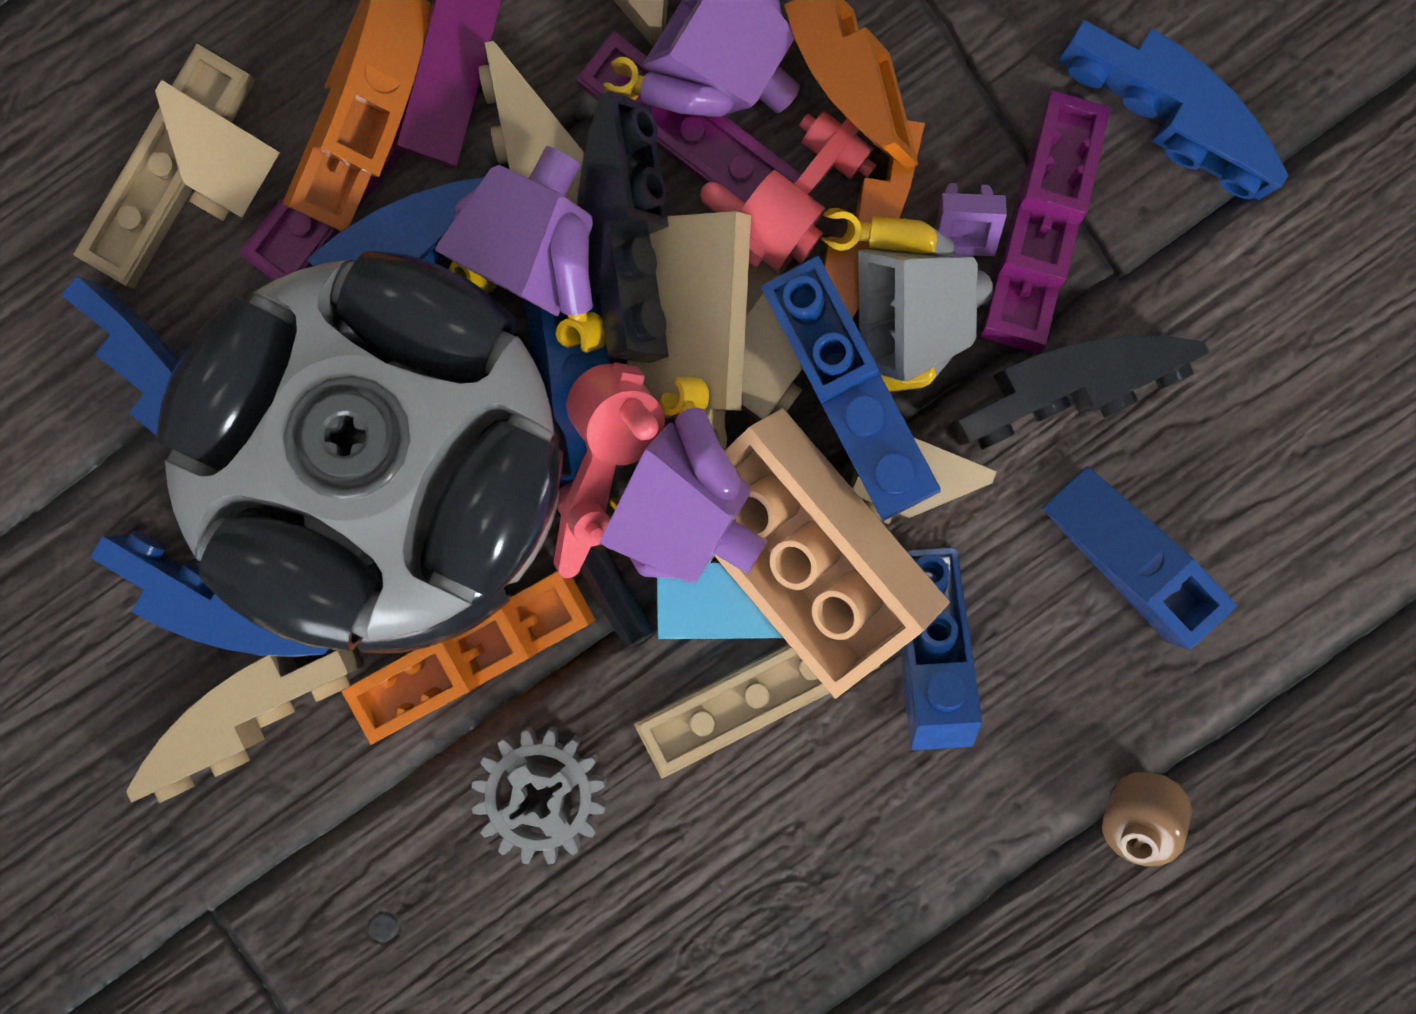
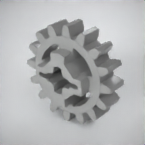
M532 726L526 727L521 732L520 745H517L508 735L498 742V746L503 757L501 758L496 754L488 752L480 763L491 774L477 776L472 781L471 788L485 793V797L478 800L471 807L472 814H488L490 819L480 833L485 838L498 832L503 837L498 850L502 855L510 851L514 845L522 848L521 860L523 864H529L535 851H543L547 863L553 864L558 857L559 846L561 845L572 855L578 853L581 842L577 833L579 832L584 836L593 838L598 825L588 815L604 814L607 801L594 796V792L605 788L607 783L606 776H591L589 770L598 759L596 753L587 754L581 758L576 753L581 738L575 735L566 745L558 742V728L553 726L547 731L543 740H537ZM534 755L552 757L562 762V764L558 767L538 762ZM507 770L509 773L507 779L513 786L511 798L502 805L500 787L503 775ZM559 782L547 803L540 799L534 803L530 801L520 807L533 786L540 790L546 786L550 788ZM578 784L580 789V807L573 819L570 815L571 809L566 803L567 793ZM525 824L540 827L544 833H533L522 829L519 825Z

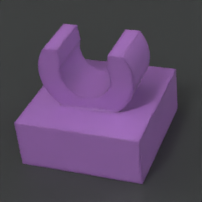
M949 183L946 193H942L935 229L953 241L955 253L995 257L1007 216L1006 196L993 195V190L989 185H981L979 194L957 193V183Z

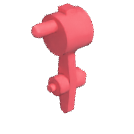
M823 111L817 119L809 113L803 118L799 127L807 133L801 143L817 154V156L795 183H792L778 171L773 170L761 182L746 203L717 182H708L702 187L700 198L715 213L737 211L751 215L749 262L756 268L763 261L779 273L792 257L801 264L810 254L824 233L816 225L826 210L823 205L810 195L833 167L852 180L858 172L868 178L877 166L868 159L874 147L859 137L861 131L848 118L843 123H840L826 111Z
M616 362L614 364L595 366L579 376L568 393L566 402L569 420L585 441L587 452L574 481L565 484L559 489L560 498L557 510L561 514L553 563L559 574L564 578H571L577 575L591 546L600 544L599 541L611 519L606 512L616 465H628L639 461L648 445L665 427L663 409L643 385L645 375L637 366Z

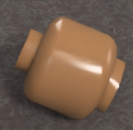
M1134 772L1122 777L1111 789L1103 816L1102 831L1106 843L1117 855L1141 866H1162L1173 862L1184 850L1192 816L1189 796L1178 783L1164 775L1153 772Z

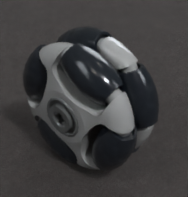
M366 251L355 262L353 260L329 262L295 271L253 292L249 303L237 298L228 300L202 324L178 360L169 378L161 402L156 442L172 449L167 460H165L167 488L173 512L182 535L195 558L201 561L199 578L230 609L252 624L283 639L311 647L350 651L357 646L364 654L402 653L436 645L458 637L480 625L511 600L508 584L520 580L546 540L560 498L559 485L561 476L564 478L571 476L566 436L553 416L540 362L524 338L514 333L515 317L492 295L466 277L431 261L406 254L382 251Z

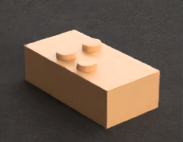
M783 408L750 426L725 450L740 478L749 485L751 490L735 521L768 542L748 574L717 555L715 557L836 699L925 631L950 601Z

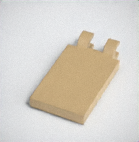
M731 211L667 216L669 227L649 235L651 246L657 258L655 272L661 308L665 314L667 324L665 334L669 357L652 363L627 360V364L637 366L645 375L643 385L658 402L665 392H679L674 384L676 376H695L701 378L709 389V402L705 412L718 441L725 451L727 445L725 410L741 411L751 215ZM664 414L665 427L669 422L674 424V418H677V416Z

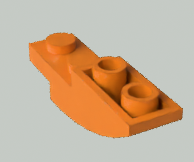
M360 0L324 88L330 90L282 205L341 232L350 226L370 177L380 176L402 119L422 54L431 2L427 0Z

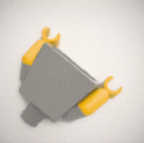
M828 209L823 213V216L832 219L845 218L848 228L846 234L840 239L833 240L821 237L820 239L833 249L843 251L854 247L858 241L869 242V249L858 250L859 333L877 364L879 373L889 392L923 388L930 385L954 355L973 345L976 339L977 308L987 305L993 296V284L990 277L985 272L978 270V263L973 256L955 253L953 241L949 237L921 220L872 216V223L860 222L856 216L844 209Z

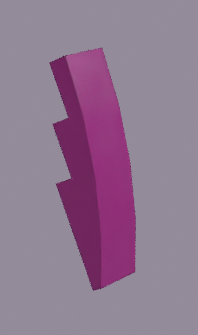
M1053 90L1049 94L1009 224L993 283V296L987 306L980 338L1035 354H1040L1046 346L1058 291L1067 279L1078 227L1088 211L1111 107Z

